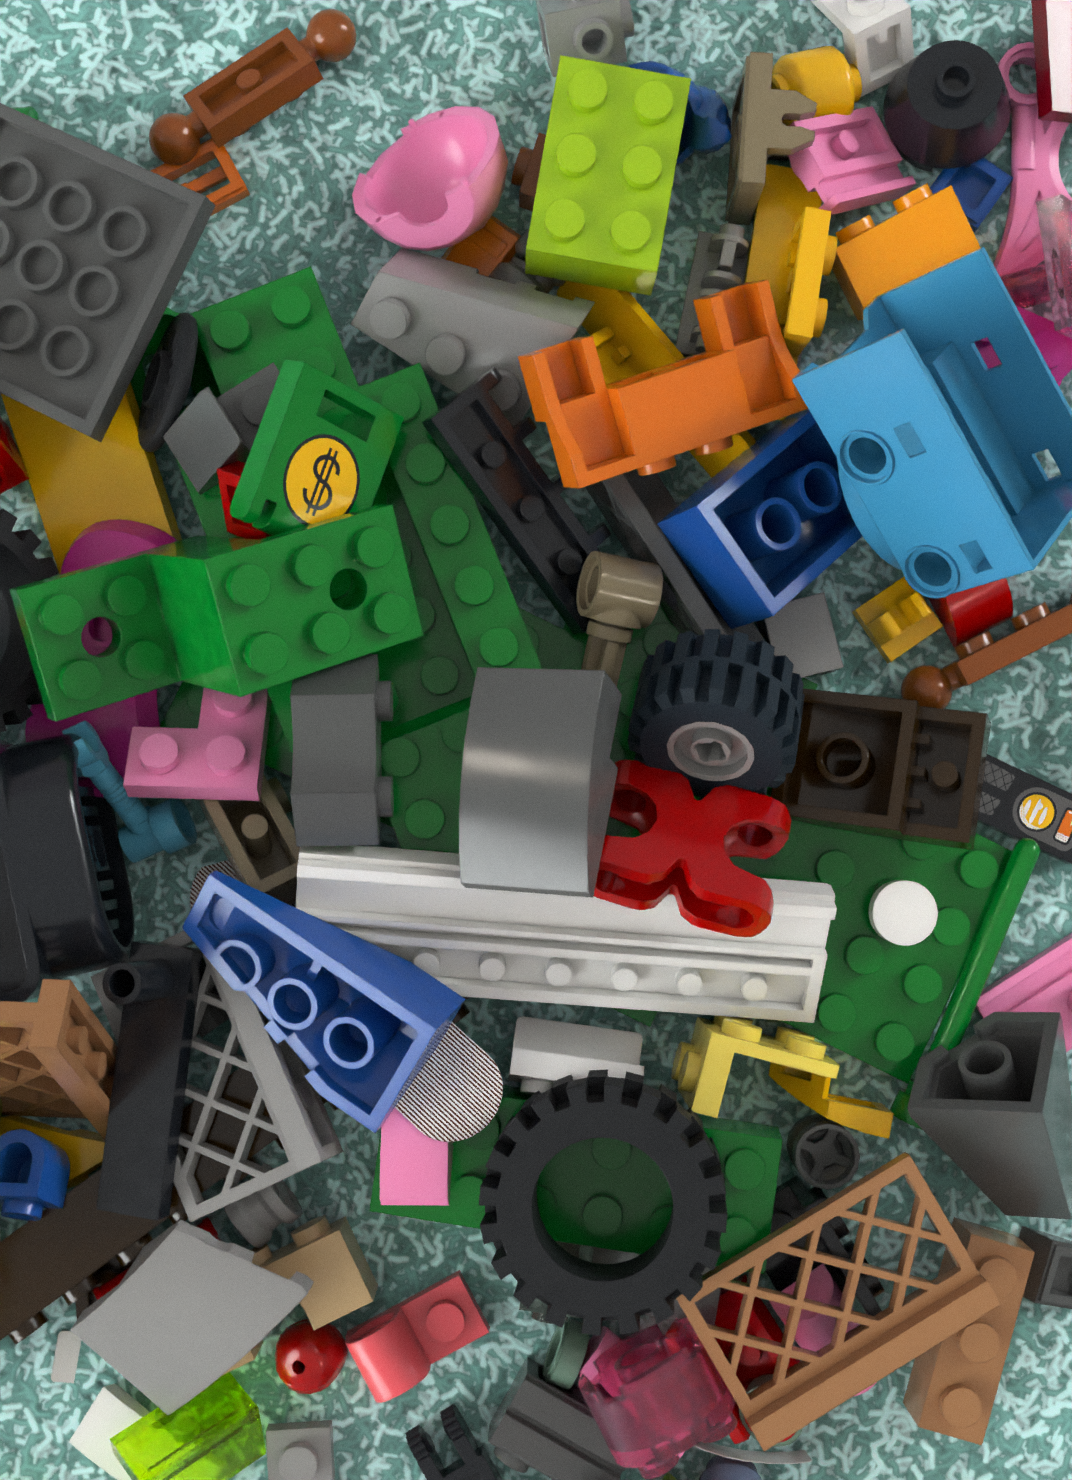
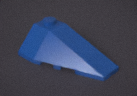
M217 870L208 875L182 926V929L234 991H245L269 1022L264 1028L276 1043L279 1044L285 1040L310 1071L304 1077L318 1094L374 1133L380 1129L434 1053L465 1001V998L412 962Z

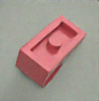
M459 1270L348 1330L345 1336V1344L376 1403H382L400 1396L413 1388L427 1376L432 1363L489 1333L490 1326Z

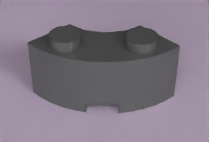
M367 654L292 680L290 700L293 762L290 795L297 847L379 845L381 817H393V777L382 776L381 722L392 721L393 719L392 681H379L378 654Z

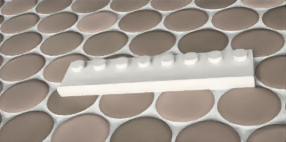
M363 845L300 847L295 905L297 909L412 962L462 997L814 1023L827 960L825 946L830 921L835 920L837 910L834 902L835 893L832 886L827 883L762 878L768 883L773 894L774 906L771 923L764 931L754 937H736L691 925L680 915L676 898L673 894H668L655 908L636 910L594 896L591 898L465 888L460 882L459 853Z

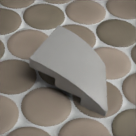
M180 1219L142 1248L120 1284L83 1310L71 1331L162 1411L170 1415L215 1382L263 1340L308 1294L314 1282L307 1275L298 1271L290 1279H287L252 1263L253 1251L235 1243L220 1241L213 1237L210 1232Z

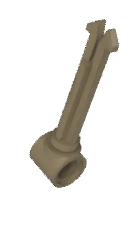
M592 551L588 555L579 576L576 595L579 614L593 619L588 621L586 633L589 636L581 670H605L617 687L626 645L631 643L633 629L631 628L641 629L648 627L658 611L663 589V575L658 564L599 551Z

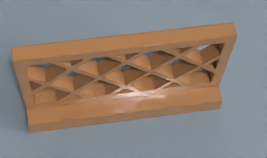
M43 979L38 1002L0 1001V1099L2 1101V1115L88 1119L105 1140L118 1046L71 980Z
M906 1152L718 1265L714 1270H710L702 1275L703 1287L690 1302L683 1294L676 1298L764 1452L1002 1305L988 1280L978 1272L911 1156ZM901 1176H904L915 1195L908 1224L875 1215L880 1190ZM865 1199L862 1212L849 1209ZM924 1213H926L936 1231L921 1227ZM836 1216L860 1222L851 1259L816 1250L822 1225ZM872 1225L906 1234L897 1271L863 1263ZM808 1234L805 1247L792 1244ZM918 1238L943 1243L956 1266L933 1280L910 1275ZM777 1252L802 1258L793 1295L758 1286L764 1260ZM813 1261L848 1270L839 1307L805 1298ZM749 1270L746 1283L733 1280ZM860 1273L894 1281L888 1308L875 1316L852 1310ZM907 1285L919 1288L905 1297ZM718 1288L742 1293L743 1298L735 1330L707 1324L695 1302ZM755 1297L790 1306L781 1343L746 1334ZM802 1309L836 1318L831 1343L816 1352L793 1346ZM849 1321L860 1324L846 1333ZM715 1338L732 1342L728 1359ZM743 1345L778 1354L772 1379L747 1394L736 1375ZM790 1357L802 1360L787 1369Z

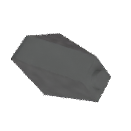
M993 1012L974 1024L976 1034L949 1051L940 1045L919 1058L907 1109L910 1117L1005 1215L1072 1220V1098L1063 1022L1060 1012Z

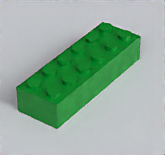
M503 1085L502 1100L491 1122L474 1136L453 1142L449 1206L381 1205L380 1132L369 1211L480 1229V1223L485 1215V1206L479 1205L480 1186L488 1169L485 1166L512 1116L515 1117L521 1110L524 1102L532 1095L521 1093L520 1087ZM697 1114L703 1121V1130L708 1138H713L719 1153L726 1189L727 1225L726 1233L721 1232L720 1236L721 1253L715 1265L718 1266L770 1234L783 1139L778 1126ZM591 1138L569 1145L546 1164L539 1175L537 1184V1204L541 1219L551 1237L555 1241L642 1254L660 1238L666 1229L673 1208L671 1189L659 1166L636 1146L617 1139ZM767 1259L763 1262L761 1274H765Z

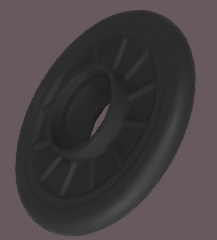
M180 313L171 321L146 374L139 414L138 440L140 446L147 452H155L164 445L166 441L163 436L178 419L188 395L198 344L197 322L193 315L189 313Z

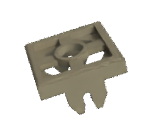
M750 52L749 56H746L734 98L725 221H728L730 224L750 225L765 185L768 160H789L787 155H792L812 146L814 142L815 131L801 126H786L782 122L785 119L800 121L814 118L817 103L795 90L771 89L773 53Z

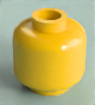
M821 46L785 54L778 59L772 68L771 89L795 90L816 102L817 107L814 118L835 113L851 115L854 110V103L860 100L862 83L859 71L854 64H849L844 54L834 46ZM788 119L782 120L783 124L786 126H789L794 121H798Z

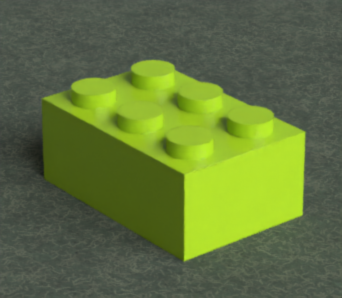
M560 55L526 245V274L651 296L658 272L691 78Z

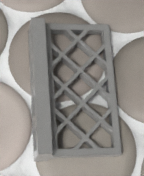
M185 931L159 942L185 947L194 944ZM204 954L203 957L207 965L199 985L191 1049L194 1048L220 1059L209 1092L186 1083L185 1096L204 1104L194 1135L191 1136L180 1131L173 1180L190 1222L344 1152L320 1095L304 1077L309 1072V1069L285 1040L279 1044L276 1043L264 1028L269 1022L245 991H234ZM105 969L91 976V979L118 1044L123 1005L115 1004L106 997L102 985L104 974L107 971ZM214 984H215V986H216V988H217L218 993H219L220 996L211 993L212 990H213ZM207 1004L226 1010L232 1028L225 1048L196 1037ZM239 1046H241L245 1057L237 1054ZM232 1065L252 1072L258 1090L250 1110L221 1098ZM265 1106L271 1118L262 1115ZM217 1109L246 1121L235 1154L205 1142ZM258 1127L279 1136L289 1162L270 1170L247 1160ZM182 1146L189 1148L187 1155H185ZM201 1154L230 1166L221 1194L205 1201L194 1177ZM242 1172L255 1177L238 1185Z

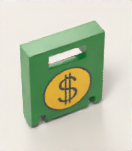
M284 359L231 501V516L245 523H253L252 527L272 536L371 507L404 417L307 362ZM323 396L355 413L345 417L342 428L317 416Z

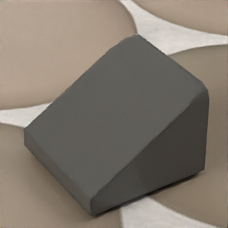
M1022 1226L1019 1239L1035 1252L1023 1297L1038 1304L1072 1309V1241Z

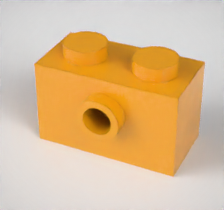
M928 183L894 200L892 203L897 214L875 225L869 214L835 233L840 245L837 246L832 270L858 321L863 320V309L877 296L981 248L952 185L932 194Z

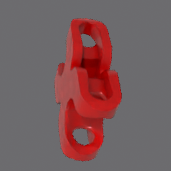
M619 760L614 764L618 767L609 816L637 829L641 835L635 838L605 835L594 897L631 909L646 910L655 908L668 894H673L676 898L680 915L691 925L736 937H754L764 931L771 923L774 900L772 890L764 879L735 866L729 858L737 856L767 859L777 854L788 840L791 829V817L786 806L772 797L730 785L715 787L702 800H696L689 780L680 773L649 767L636 760Z

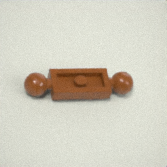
M324 9L311 18L307 26L306 37L300 41L297 40L288 28H285L185 94L183 97L190 107L191 113L186 116L179 113L164 114L157 118L150 128L149 144L155 156L169 165L185 164L197 154L200 138L206 134H209L217 147L220 148L233 138L246 133L253 125L286 103L300 97L303 92L323 80L316 65L318 60L321 59L330 63L339 62L346 59L352 53L357 39L356 29L352 20L339 10Z
M1072 595L1068 605L1050 612L1046 602H1043L1011 618L1010 621L1015 631L995 641L990 632L986 631L954 647L959 659L944 666L942 669L931 665H922L912 669L902 681V699L916 700L923 707L945 709L952 698L953 691L968 686L1072 633Z

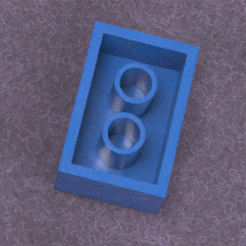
M809 409L792 414L777 423L749 449L742 452L657 523L731 629L774 616L862 537L851 517L843 496L837 457Z

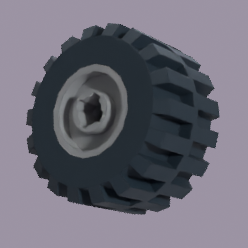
M705 629L704 635H695L692 631L678 634L676 643L665 640L656 646L655 655L649 654L640 673L628 727L629 735L627 741L629 750L636 752L634 760L646 766L682 774L689 780L693 795L699 796V800H702L715 787L725 785L736 786L765 795L767 787L778 788L785 782L786 773H792L796 763L805 694H802L804 686L800 674L793 673L794 664L786 655L775 656L774 646L763 640L758 643L748 640L749 635L734 631L732 636L721 634L720 629Z

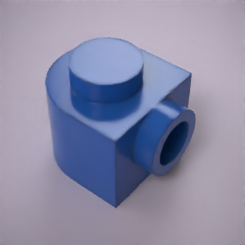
M25 1129L11 1130L1 1135V1215L17 1220L40 1221L43 1208L63 1209L70 1175L69 1158L63 1148Z

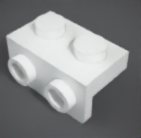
M521 1016L516 1021L508 1081L521 1082L520 1092L533 1095L538 1090L541 1094L552 1088L555 1080L571 1074L573 1080L587 1078L589 1070L608 1069V1077L625 1078L626 1071L643 1076L645 1066L640 1065L643 1038L637 1032Z

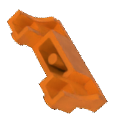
M769 280L747 282L693 300L705 352L609 384L605 383L593 336L576 337L518 356L535 421L546 422L563 487L580 489L637 469L639 476L659 473L677 465L675 455L694 449L697 456L725 450L733 446L732 435L808 409L792 382V379L800 370L795 364L782 335Z

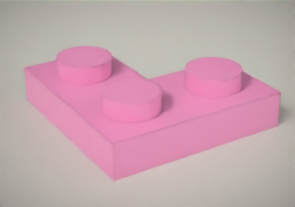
M204 687L198 729L132 727L123 782L127 796L139 798L260 801L272 703L267 688L239 697Z

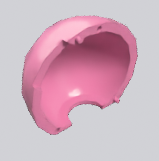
M454 106L427 114L417 121L410 119L408 121L409 125L400 129L403 136L378 157L366 175L359 173L352 193L355 213L376 234L405 249L432 251L460 243L485 226L501 199L505 187L508 158L495 116L480 107Z

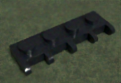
M494 367L429 416L422 424L572 633H585L588 621L593 619L581 616L577 609L576 595L579 576L588 555L592 551L600 552L597 546L611 535V532L604 522L597 524L587 532L560 495L567 489V487H563L560 473L550 480L522 441L537 428L533 420L528 416L512 427L488 393L503 379Z

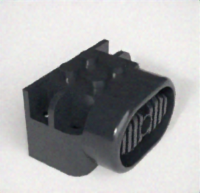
M73 733L16 745L0 739V1001H28L39 996L43 979L62 980L65 977L106 969L113 964L125 962L130 956L131 942L134 941L135 931L134 911L123 851L118 838V827L114 809L105 798L95 796L93 787L78 785L79 780L89 777H84L81 769L78 767L79 752L74 742L81 739V737Z

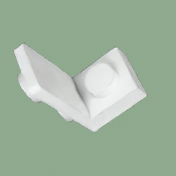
M810 0L843 33L845 58L849 64H854L857 67L861 77V97L890 83L896 73L914 58L911 6L905 0Z

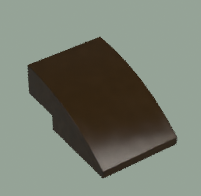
M803 688L802 694H805L796 763L792 773H786L785 782L778 788H772L771 797L786 806L791 820L906 841L974 850L991 722L987 713L923 707L916 700Z

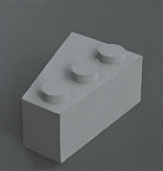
M401 248L377 272L351 325L412 365L420 363L426 374L457 394L495 367L503 379L488 393L513 427L523 419L531 407L518 356L573 339L595 302L575 297L572 301L537 291V285L519 280L512 284L480 275L477 268Z

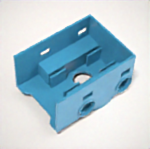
M982 247L877 296L863 309L864 331L836 359L820 366L813 362L809 363L792 379L837 457L843 496L851 517L861 535L884 561L903 571L906 581L915 591L930 598H945L950 594L1034 570L1072 518V410L986 249ZM986 337L1002 363L988 369L974 343ZM1046 449L1049 450L1061 472V475L1049 479L1035 453Z

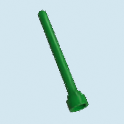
M1020 839L1013 848L929 1052L940 1045L949 1051L961 1044L1040 855V847L1033 839ZM910 1079L906 1089H898L890 1111L894 1113L893 1116L922 1130L910 1117L907 1109L914 1079Z

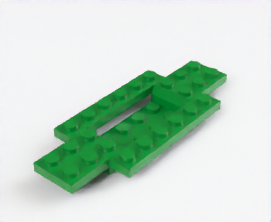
M310 266L193 312L191 315L196 319L198 338L221 395L273 362L280 372L284 359L304 361L404 417L372 506L393 504L424 636L370 653L378 654L379 681H392L393 719L392 721L381 722L382 776L393 777L394 813L393 817H389L401 849L459 853L461 771L465 734L477 667L543 668L475 498L422 424L424 420L438 410V406L421 364L417 363L359 386ZM324 396L317 412V416L339 428H342L346 416L355 414ZM176 459L206 536L242 538L227 532L219 484L200 495ZM345 569L336 573L330 583L331 599L336 606L342 608L349 604L355 593V581L352 575ZM292 680L269 687L267 691L293 754L290 700Z

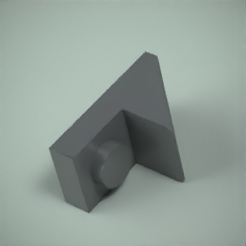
M274 362L217 398L207 386L198 393L164 434V440L200 495L219 484L217 468L236 461L246 463L279 375V370Z

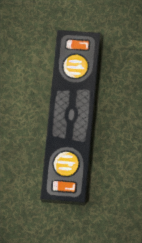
M987 754L978 822L1017 841L1023 838L1033 839L1038 843L1041 852L1066 864H1072V794Z

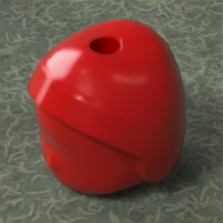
M304 1319L290 1325L280 1335L275 1350L276 1371L280 1379L289 1389L300 1394H312L324 1390L336 1379L348 1356L345 1339L340 1331L331 1323L316 1330H313L309 1319Z

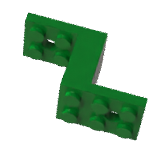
M378 504L259 540L197 535L9 589L47 717L55 722L179 681L242 697L424 636L393 504ZM345 569L352 575L355 581V593L349 604L339 608L331 599L330 583L336 573ZM102 617L109 623L112 629V641L104 652L91 655L83 647L81 641L82 630L91 619Z

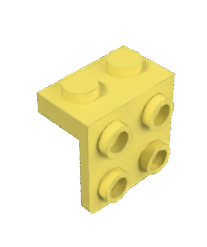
M714 1016L712 1021L697 1017L691 1043L681 1041L678 1045L671 1078L678 1081V1091L693 1112L718 1118L734 1052L837 1079L840 1065L825 1054L826 1045L814 1041V1036L804 1032L778 1026L775 1037L762 1034L763 1029L752 1025L753 1020L749 1018Z

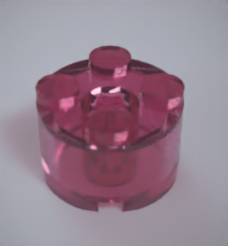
M687 1318L674 1319L680 1331L662 1335L658 1325L655 1324L624 1338L593 1361L598 1374L592 1381L584 1374L578 1380V1388L615 1462L622 1467L638 1468L644 1479H653L669 1472L678 1463V1454L701 1441L703 1443L718 1441L729 1435L738 1424L732 1412L735 1400Z

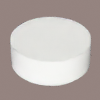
M893 880L887 882L876 890L869 903V920L873 929L881 938L897 945L909 946L923 941L932 933L937 922L938 910L934 897L928 889L913 881Z

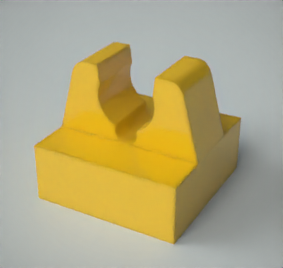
M904 576L852 611L887 663L892 662L943 627L923 596L908 584Z

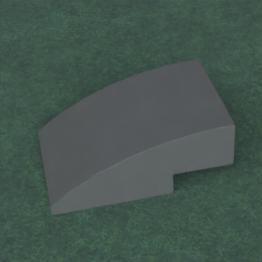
M477 667L465 734L460 785L459 862L460 882L465 888L593 898L618 767L611 760L610 753L622 694L605 670Z

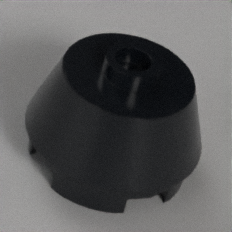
M950 40L929 47L910 60L896 73L886 91L883 106L884 120L887 131L898 152L911 165L930 172L933 167L950 169L965 166V168H969L972 163L989 154L1003 138L1010 120L1011 102L1007 86L992 56L973 43Z

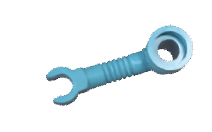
M84 720L62 731L63 734L73 733L81 737V739L74 742L79 752L78 767L81 769L84 777H89L126 826L118 830V838L123 852L131 862L137 863L163 850L172 854L196 843L197 832L188 809L180 799L170 798L153 807L149 805L145 807L138 797L127 796L122 776L109 761L107 750L102 745L96 730L89 722Z

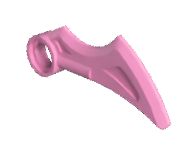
M1033 42L1015 45L1004 54L997 64L1007 86L1011 102V176L1013 179L1011 180L1006 225L993 263L1005 287L1040 264L1072 231V197L1068 194L1059 171L1061 139L1070 123L1038 119L1037 92L1032 94L1020 93L1013 88L1009 80V71L1014 65L1025 64L1035 69Z

